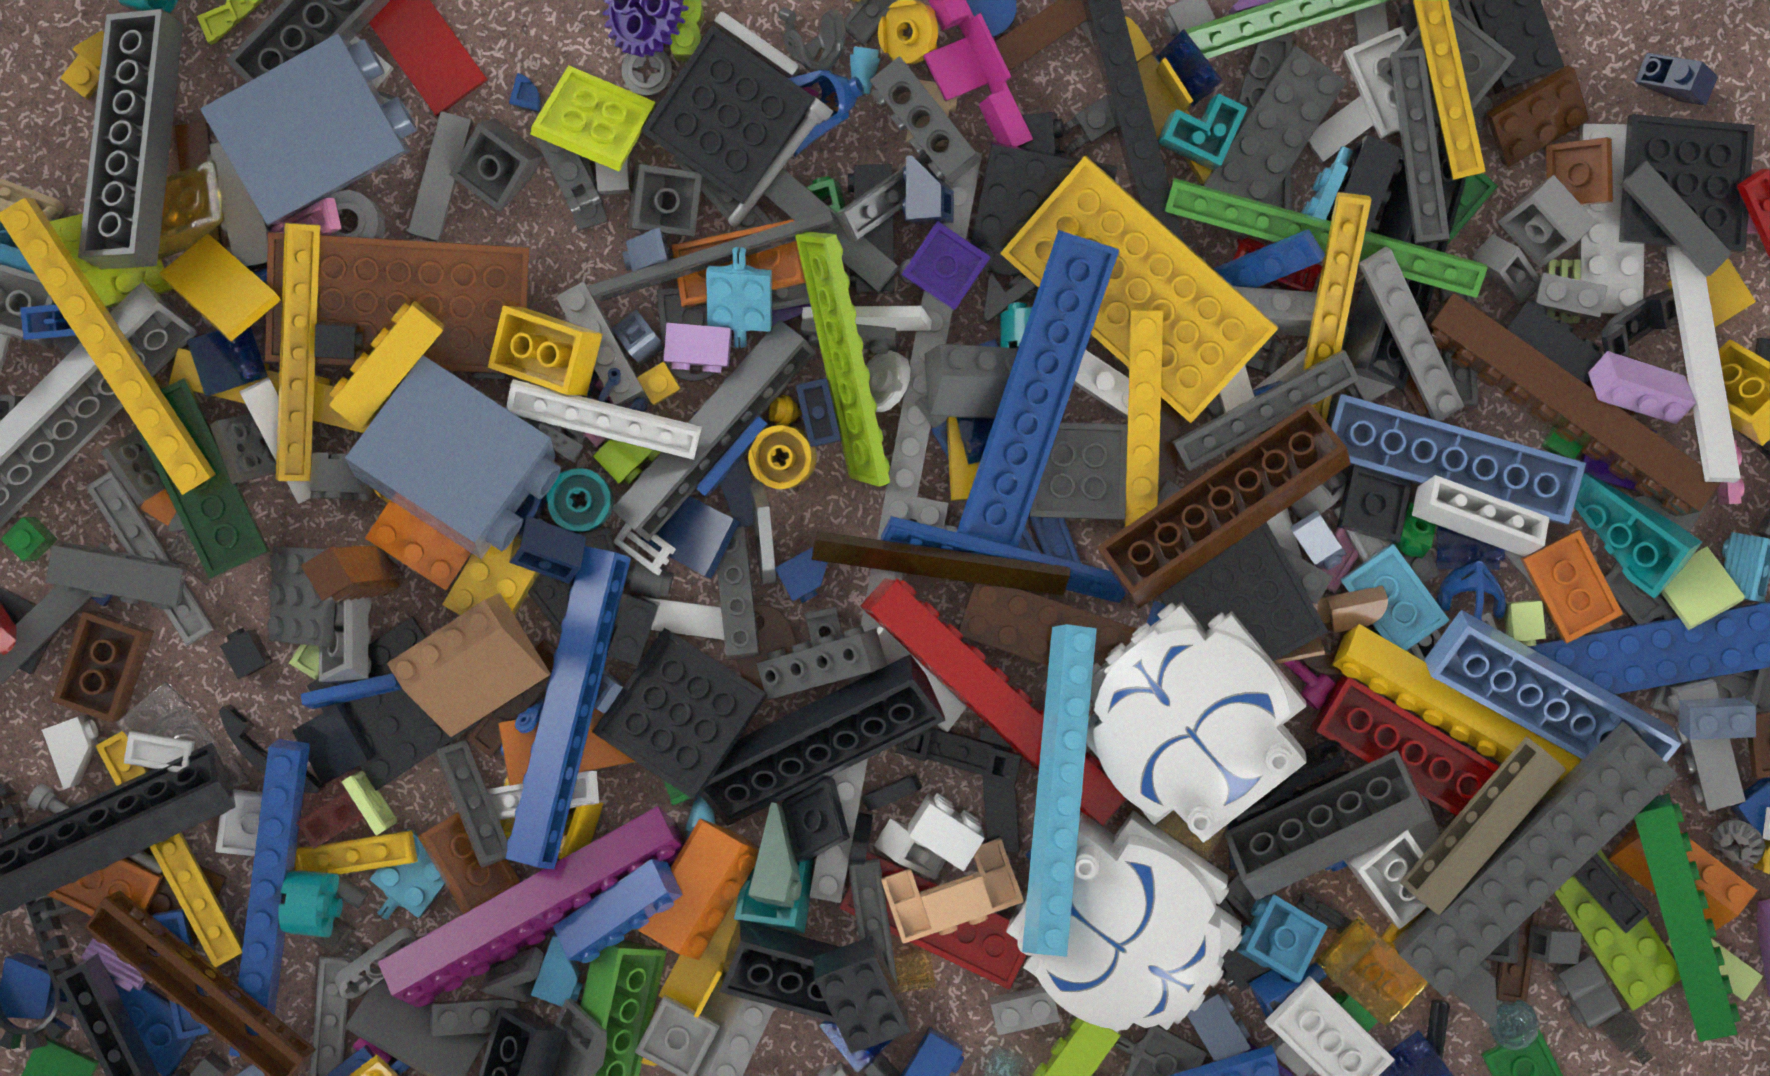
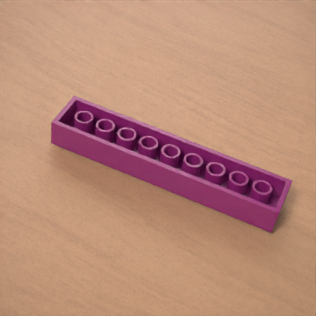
M657 806L556 862L555 869L545 868L382 959L378 964L391 995L414 1007L426 1006L435 1000L436 995L459 988L463 984L462 981L470 976H479L486 973L490 969V965L497 961L511 959L517 955V950L522 947L535 945L543 941L546 937L545 935L554 930V925L649 860L654 859L667 862L671 868L685 844V840L676 822Z

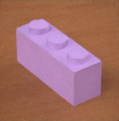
M1609 351L1588 372L1598 400L1673 424H1677L1696 404L1684 375Z

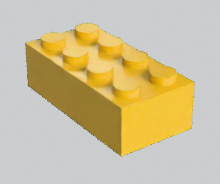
M416 301L410 306L404 303L391 319L395 322L394 326L390 330L384 327L370 344L374 347V350L369 355L363 352L349 369L353 372V375L349 379L343 376L329 393L333 397L329 406L359 430L444 330L445 325Z

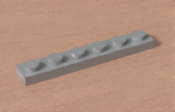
M1384 247L1359 262V266L1431 418L1440 422L1463 408L1464 404L1392 250Z

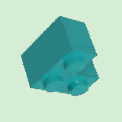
M1217 94L1210 99L1201 120L1176 109L1168 115L1157 139L1158 144L1214 170L1222 165L1248 107L1221 94Z

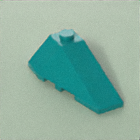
M1586 472L1583 475L1574 507L1590 529H1594L1605 543L1604 548L1610 555L1613 554L1622 566L1623 570L1621 571L1627 579L1655 599L1686 566L1702 541L1677 523L1590 473Z
M813 858L805 862H797L802 889L799 899L794 901L793 908L758 902L748 895L754 867L739 892L734 919L736 921L740 919L785 932L805 934L810 905Z

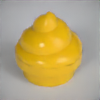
M781 395L776 397L769 405V420L775 422L776 425L788 426L791 422L796 421L798 417L802 416V411L790 396Z

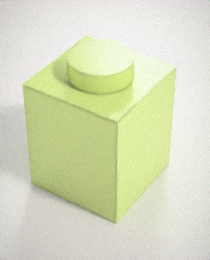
M1528 600L1506 603V611L1504 613L1506 635L1526 646H1535L1537 639H1546L1542 601Z

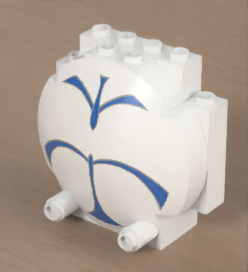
M1180 602L1177 606L1170 603L1157 614L1160 618L1152 626L1148 623L1142 625L1132 634V642L1127 646L1120 643L1107 654L1108 657L1105 659L1107 662L1102 666L1098 663L1093 665L1090 698L1095 703V713L1088 718L1086 744L1099 758L1104 771L1113 785L1125 798L1139 807L1153 825L1175 810L1188 824L1190 831L1196 834L1204 843L1306 764L1305 750L1283 725L1306 707V701L1232 611L1226 616L1222 612L1215 616L1207 624L1210 629L1206 631L1183 602Z
M1135 811L1131 812L1115 835L1084 813L1079 819L1067 957L1022 952L1027 892L1023 897L1024 902L1018 904L1013 910L1006 931L1018 940L1020 951L1028 955L1023 968L1038 978L1043 988L1057 1004L1081 1020L1100 1027L1113 1029L1117 1033L1120 1030H1127L1133 1023L1144 1028L1160 1025L1168 1030L1173 1022L1179 1024L1190 1010L1195 1012L1205 998L1203 992L1209 985L1214 987L1223 975L1224 971L1221 968L1224 959L1222 957L1228 949L1233 951L1243 937L1240 934L1241 921L1216 905V903L1219 905L1229 892L1227 887L1228 875Z

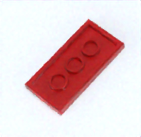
M390 0L369 22L375 33L437 117L441 111L445 112L488 81L430 0Z

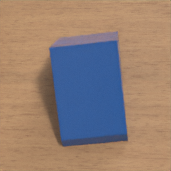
M56 304L20 308L24 340L76 336Z

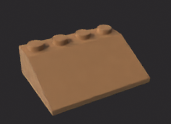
M501 593L483 600L387 663L402 689L450 737L551 675Z

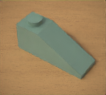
M771 802L748 895L758 902L793 908L794 901L800 897L802 883L784 810L777 803Z

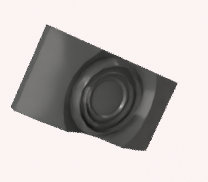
M566 999L555 1023V1026L564 1030L566 1034L553 1076H594L604 1063L607 1031L574 1000Z

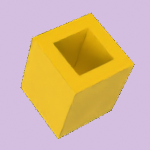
M665 362L658 364L637 377L652 405H657L682 390Z

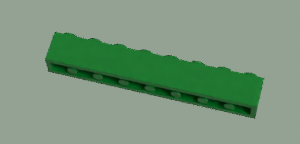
M1670 793L1656 796L1634 819L1698 1040L1703 1042L1738 1035L1735 1022L1741 1021L1736 1002L1729 1003L1727 994L1733 993L1728 974L1721 975L1719 966L1725 965L1720 946L1713 947L1711 938L1717 937L1712 918L1705 919L1703 909L1709 908L1704 889L1697 891L1695 884L1696 880H1701L1696 861L1689 862L1686 852L1693 851L1688 832L1681 833L1678 823L1684 822L1680 804H1672Z

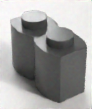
M1583 952L1579 955L1578 964H1562L1552 970L1556 978L1552 983L1562 998L1567 996L1571 1004L1568 1011L1576 1024L1582 1023L1591 1029L1622 1011L1600 968L1588 953Z

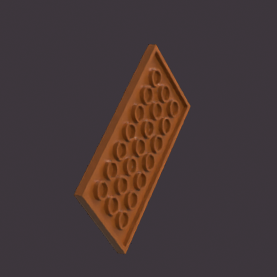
M268 232L267 285L277 293L281 301L266 312L265 361L280 362L285 232ZM320 235L317 322L358 323L357 332H363L362 351H357L354 359L315 357V364L353 365L363 352L369 355L374 350V347L370 344L384 327L390 330L394 326L395 322L391 319L404 303L410 306L416 301L445 325L441 334L423 354L425 357L449 371L502 373L488 368V363L502 307L527 308L529 247Z

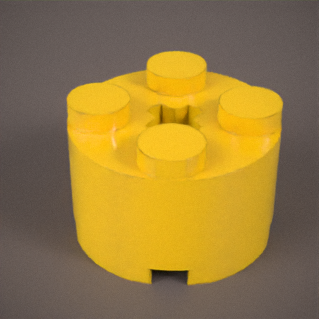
M777 425L768 427L757 435L750 447L748 461L753 475L760 482L771 488L788 489L803 484L814 473L817 453L815 447H810L808 436L803 430L793 426ZM780 449L789 454V458L786 459V465L783 462L777 461V456L781 455Z

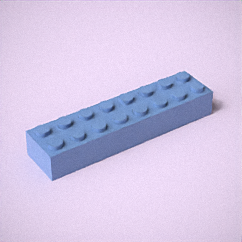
M1338 394L1333 397L1326 422L1347 447L1351 463L1349 466L1355 464L1412 481L1413 484L1417 485L1423 484L1436 475L1549 517V522L1555 524H1569L1586 466L1585 462L1344 394Z
M1460 610L1425 658L1431 677L1581 759H1584L1622 722H1625L1666 763L1681 745L1679 738L1669 724L1463 610Z

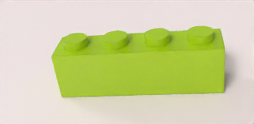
M1074 1016L1069 1024L1071 1031L1065 1039L1060 1037L1055 1042L1050 1051L1053 1054L1047 1064L1040 1063L1032 1076H1092L1121 1035L1113 1029L1090 1024Z

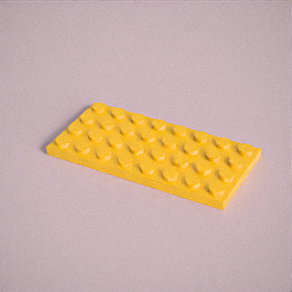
M1087 156L1082 158L1000 253L1039 288L1058 230L1119 249L1091 335L1129 368L1131 309L1163 310L1161 397L1190 423L1194 421L1279 328Z

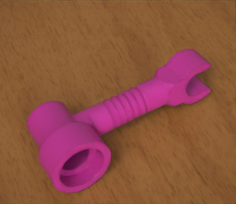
M1299 660L1284 662L1283 664L1289 667L1291 671H1294L1306 683L1300 695L1310 707L1318 711L1326 702L1325 697L1336 686L1335 682L1326 674L1321 673L1317 677Z

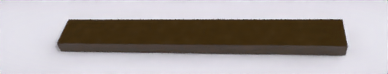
M821 531L816 532L812 551V560L1055 595H1064L1070 577V567Z

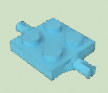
M1341 146L1336 160L1332 163L1331 167H1325L1322 173L1319 172L1312 187L1316 194L1310 202H1306L1301 212L1302 214L1326 220L1347 172V164L1353 153L1351 149Z
M735 247L732 249L733 264L728 266L708 265L706 271L707 326L731 328V330H734V346L738 348L740 344V348H744L747 346L746 331H771L772 270L755 269L746 265V249L741 247L739 252V247Z
M414 831L413 837L418 861L410 864L378 868L369 879L382 889L388 897L383 906L377 911L378 915H383L382 918L386 920L389 919L397 906L404 907L417 918H421L446 885L417 837L418 834Z

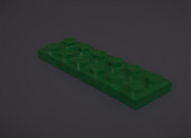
M183 378L160 390L216 475L182 495L138 428L137 430L208 578L213 579L270 552L238 483L232 485L210 425L188 380Z

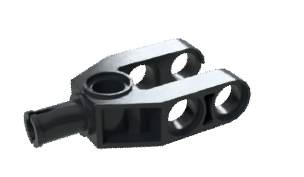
M1328 740L1305 750L1306 764L1304 765H1308V769L1303 773L1291 774L1236 818L1240 825L1350 773L1351 771L1339 772L1298 792H1293L1297 786L1317 777H1325L1326 773L1340 767L1346 759V753L1342 745L1338 741ZM1338 752L1335 758L1323 760L1327 754Z

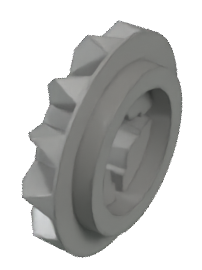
M655 51L652 57L648 55L639 57L627 54L623 60V80L635 93L643 96L659 94L661 90L668 86L671 79L672 65L664 51L662 53ZM647 58H649L651 68L660 72L650 74L647 83H645L643 74L634 71V69L644 68Z
M1728 820L1721 823L1712 836L1715 841L1713 848L1721 850V859H1729L1732 861V866L1742 864L1746 868L1752 863L1757 864L1765 852V842L1759 831L1752 825L1740 820ZM1734 839H1736L1738 844H1744L1742 850H1739L1738 846H1732L1731 843Z

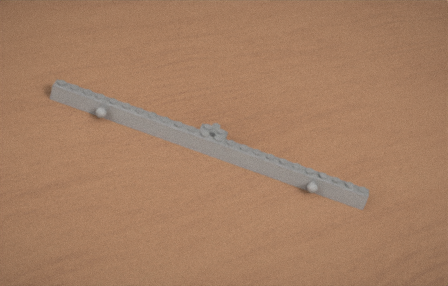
M976 152L979 158L981 159L982 153ZM980 162L954 183L950 184L946 177L944 181L954 191V223H944L943 225L965 240ZM909 258L901 263L899 275L906 283L913 284L901 275L912 259ZM925 291L923 292L921 306L932 320L931 330L916 331L910 361V381L904 393L889 473L890 483L887 484L877 540H881V534L891 516L909 521L914 519L917 523L957 532V527L944 525L948 508L947 502L917 497L931 427L930 422L915 404L927 392L924 354L939 344H946L952 316V309ZM871 568L866 598L884 578L891 580L897 578L902 581L903 573ZM863 610L861 626L864 631L881 627ZM877 670L851 677L850 684ZM868 758L830 776L836 783L850 838L817 855L810 898L841 903Z

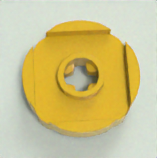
M898 0L888 7L891 9L885 17H881L878 25L880 47L884 53H888L893 58L891 59L893 61L900 56L906 64L922 62L924 54L937 49L938 23L934 9L917 0ZM908 24L913 29L910 39L903 35V30L908 29Z

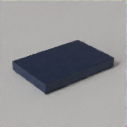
M689 496L656 535L676 549L673 554L670 553L668 555L670 558L712 579L740 521ZM641 537V539L645 541L647 544H649L651 547H653L659 552L661 551L662 547L655 543L653 540H650L648 542L646 539Z

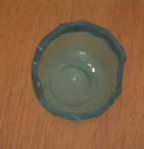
M1517 999L1514 1004L1500 1005L1497 1010V1024L1493 1028L1490 1026L1489 1029L1497 1044L1508 1050H1521L1527 1048L1537 1038L1539 1021L1532 1006L1523 1000Z

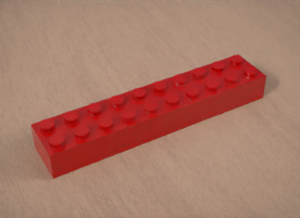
M884 578L860 607L882 628L887 630L909 653L1017 753L1023 755V758L1039 772L1044 711L1037 709L1035 706L1032 708L1030 704L1033 700L1020 688L1016 689L1014 686L1006 684L1010 679L999 668H994L990 664L986 665L984 661L987 657L973 645L970 646L967 643H962L960 640L963 638V635L950 623L948 625L944 621L941 623L937 619L940 613L928 602L917 601L914 598L917 592L904 580L900 581L897 578L895 580ZM1086 752L1080 811L1103 826L1127 798L1113 785L1106 772L1098 769L1101 763L1090 753Z

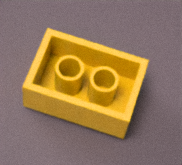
M503 306L488 368L566 395H587L603 333L524 307Z
M1729 339L1719 349V356L1731 425L1735 430L1763 446L1770 440V362Z
M513 541L503 551L491 545L482 559L473 554L471 555L442 605L458 615H462L483 600L501 593L515 616L540 573L509 563Z

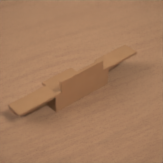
M1378 586L1376 588L1322 597L1317 605L1314 603L1313 605L1323 623L1331 622L1334 633L1351 630L1358 624L1365 627L1375 623L1383 616L1387 609L1388 596L1384 587ZM1320 636L1273 662L1279 664L1325 655Z

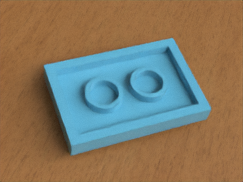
M1393 543L1340 579L1349 592L1376 588L1378 586L1384 587L1388 596V606L1383 616L1373 625L1383 638L1405 651L1450 621Z

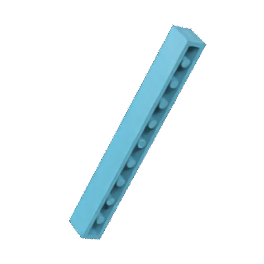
M1068 624L1052 627L1022 952L1067 957L1097 628Z

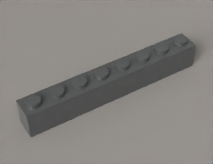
M779 320L771 328L770 332H766L765 337L757 346L747 353L744 360L733 373L725 378L717 391L703 403L701 409L693 418L687 422L702 427L694 460L660 452V455L640 474L638 480L630 489L621 495L611 510L649 542L652 536L660 530L697 488L696 486L756 417L761 416L815 355L816 351L803 337Z

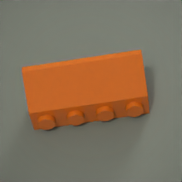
M700 818L670 868L683 895L673 901V907L664 912L654 914L648 918V924L637 930L680 955L700 960L742 886L755 867L759 848L742 834Z
M1635 822L1608 857V860L1657 897ZM1690 839L1693 851L1686 853L1689 862L1696 861L1701 880L1695 881L1697 891L1704 889L1709 908L1703 909L1705 919L1712 918L1716 931L1739 916L1758 890Z

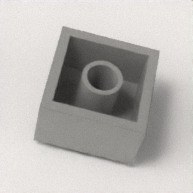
M1552 175L1521 198L1498 223L1541 268L1575 245L1596 223V220L1566 187Z

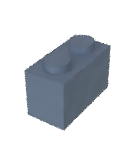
M1744 697L1679 700V731L1690 740L1756 737V705Z
M1215 988L1208 992L1202 1004L1195 1012L1190 1010L1187 1014L1214 1062L1242 1054L1251 1048L1246 1041L1251 1035L1241 1020L1238 1022L1234 1021L1230 1014L1234 1007L1227 995L1223 993L1219 996Z

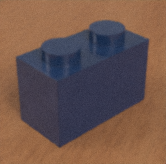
M827 378L796 385L810 447L841 442Z
M526 516L518 534L514 538L509 563L569 584L581 568L586 537L546 523L541 519Z

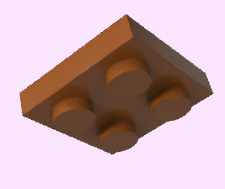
M1604 137L1546 145L1547 179L1554 175L1582 206L1612 203V139Z

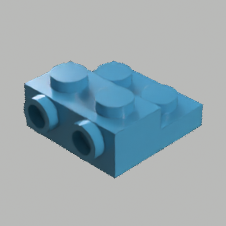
M1274 894L1267 895L1264 899H1258L1254 903L1251 914L1255 917L1250 927L1246 925L1242 928L1240 934L1243 937L1237 952L1264 968L1269 967L1294 983H1300L1328 926Z

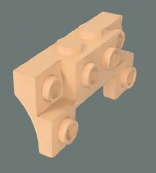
M1001 838L980 845L973 856L978 872L919 892L911 869L881 878L903 944L939 932L940 935L952 933L958 929L957 925L968 921L970 925L981 923L988 919V914L1024 902Z

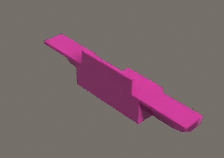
M928 0L930 6L935 11V16L942 31L959 25L965 37L923 55L945 102L988 85L992 95L983 100L979 107L995 139L1001 144L1019 146L1033 140L1006 84V81L1011 78L1010 72L982 14H977L974 17L966 0Z

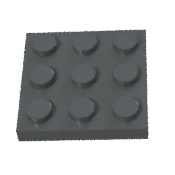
M1449 5L1473 110L1516 57ZM1418 25L1396 52L1423 48ZM1389 60L1377 76L1394 89L1391 61ZM1427 67L1433 118L1440 125Z
M1061 422L1029 517L1125 520L1128 424Z
M273 546V554L270 559L272 580L269 590V599L271 601L270 619L268 621L269 641L333 646L335 601H322L300 566L326 549Z

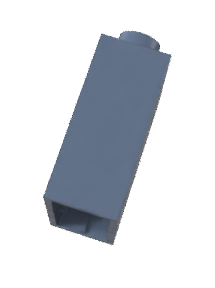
M337 33L200 108L267 225L279 224L334 192L340 191L411 152L405 137L417 131L416 125L398 96L386 103L382 100L372 80L384 74L385 71L365 38L351 45L346 36Z
M424 355L417 361L345 457L356 478L480 559L483 558L491 545L503 551L511 544L523 523V518L516 515L515 512L529 493L538 499L543 498L555 483L561 470L560 466L552 462L555 459V452L549 436Z

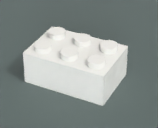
M928 793L908 823L909 837L964 871L985 839L982 827L980 826L981 823L978 822L979 819L966 810H963L961 814L955 811L952 805L953 802L943 795L936 793L933 797Z
M1408 830L1344 859L1379 910L1399 929L1427 907L1400 883L1424 855Z

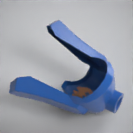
M818 70L788 78L801 88L811 87L818 82L822 90L820 101L834 111L831 114L832 117L827 121L813 127L794 152L793 156L795 158L819 137L849 118V111L855 106L857 97L864 94L863 85L857 77L848 80V78L833 74L829 70Z

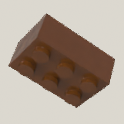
M96 610L83 611L52 702L111 723L124 720L154 630Z

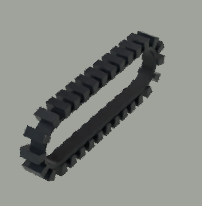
M0 783V832L2 838L28 827L27 823L16 822L12 826L9 824L8 820L24 817L20 804L3 806L1 801L16 795L7 783ZM52 897L41 898L37 902L34 899L25 903L55 989L54 1008L50 1016L42 1024L28 1029L16 1026L10 1022L3 1013L0 1004V1028L6 1030L0 1040V1046L10 1050L20 1048L22 1035L25 1034L26 1050L48 1046L43 1030L47 1029L52 1039L62 1038L71 1027L59 1019L63 1012L75 1015L56 977L61 973L60 969L68 968L75 964L72 954H62L58 958L55 957L53 950L69 948L66 936L56 935L49 939L48 931L63 929L59 916H49L42 920L40 914L56 910Z

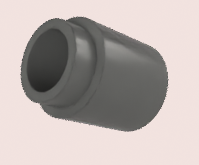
M637 561L635 566H629L625 584L630 585V591L656 598H660V596L668 597L674 573L667 571L666 567L661 566L662 572L658 576Z

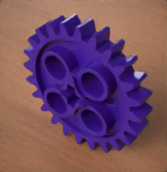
M603 0V2L609 4V8L603 12V15L610 18L604 24V27L612 29L608 37L616 40L614 46L622 48V52L639 57H644V55L652 57L655 51L663 52V43L672 45L670 35L672 33L680 34L676 26L678 23H685V19L681 17V12L687 11L689 7L683 5V0Z

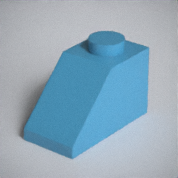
M556 933L551 939L531 995L563 1007L566 999H572L577 1002L583 984L578 982L581 972L576 961L567 959Z

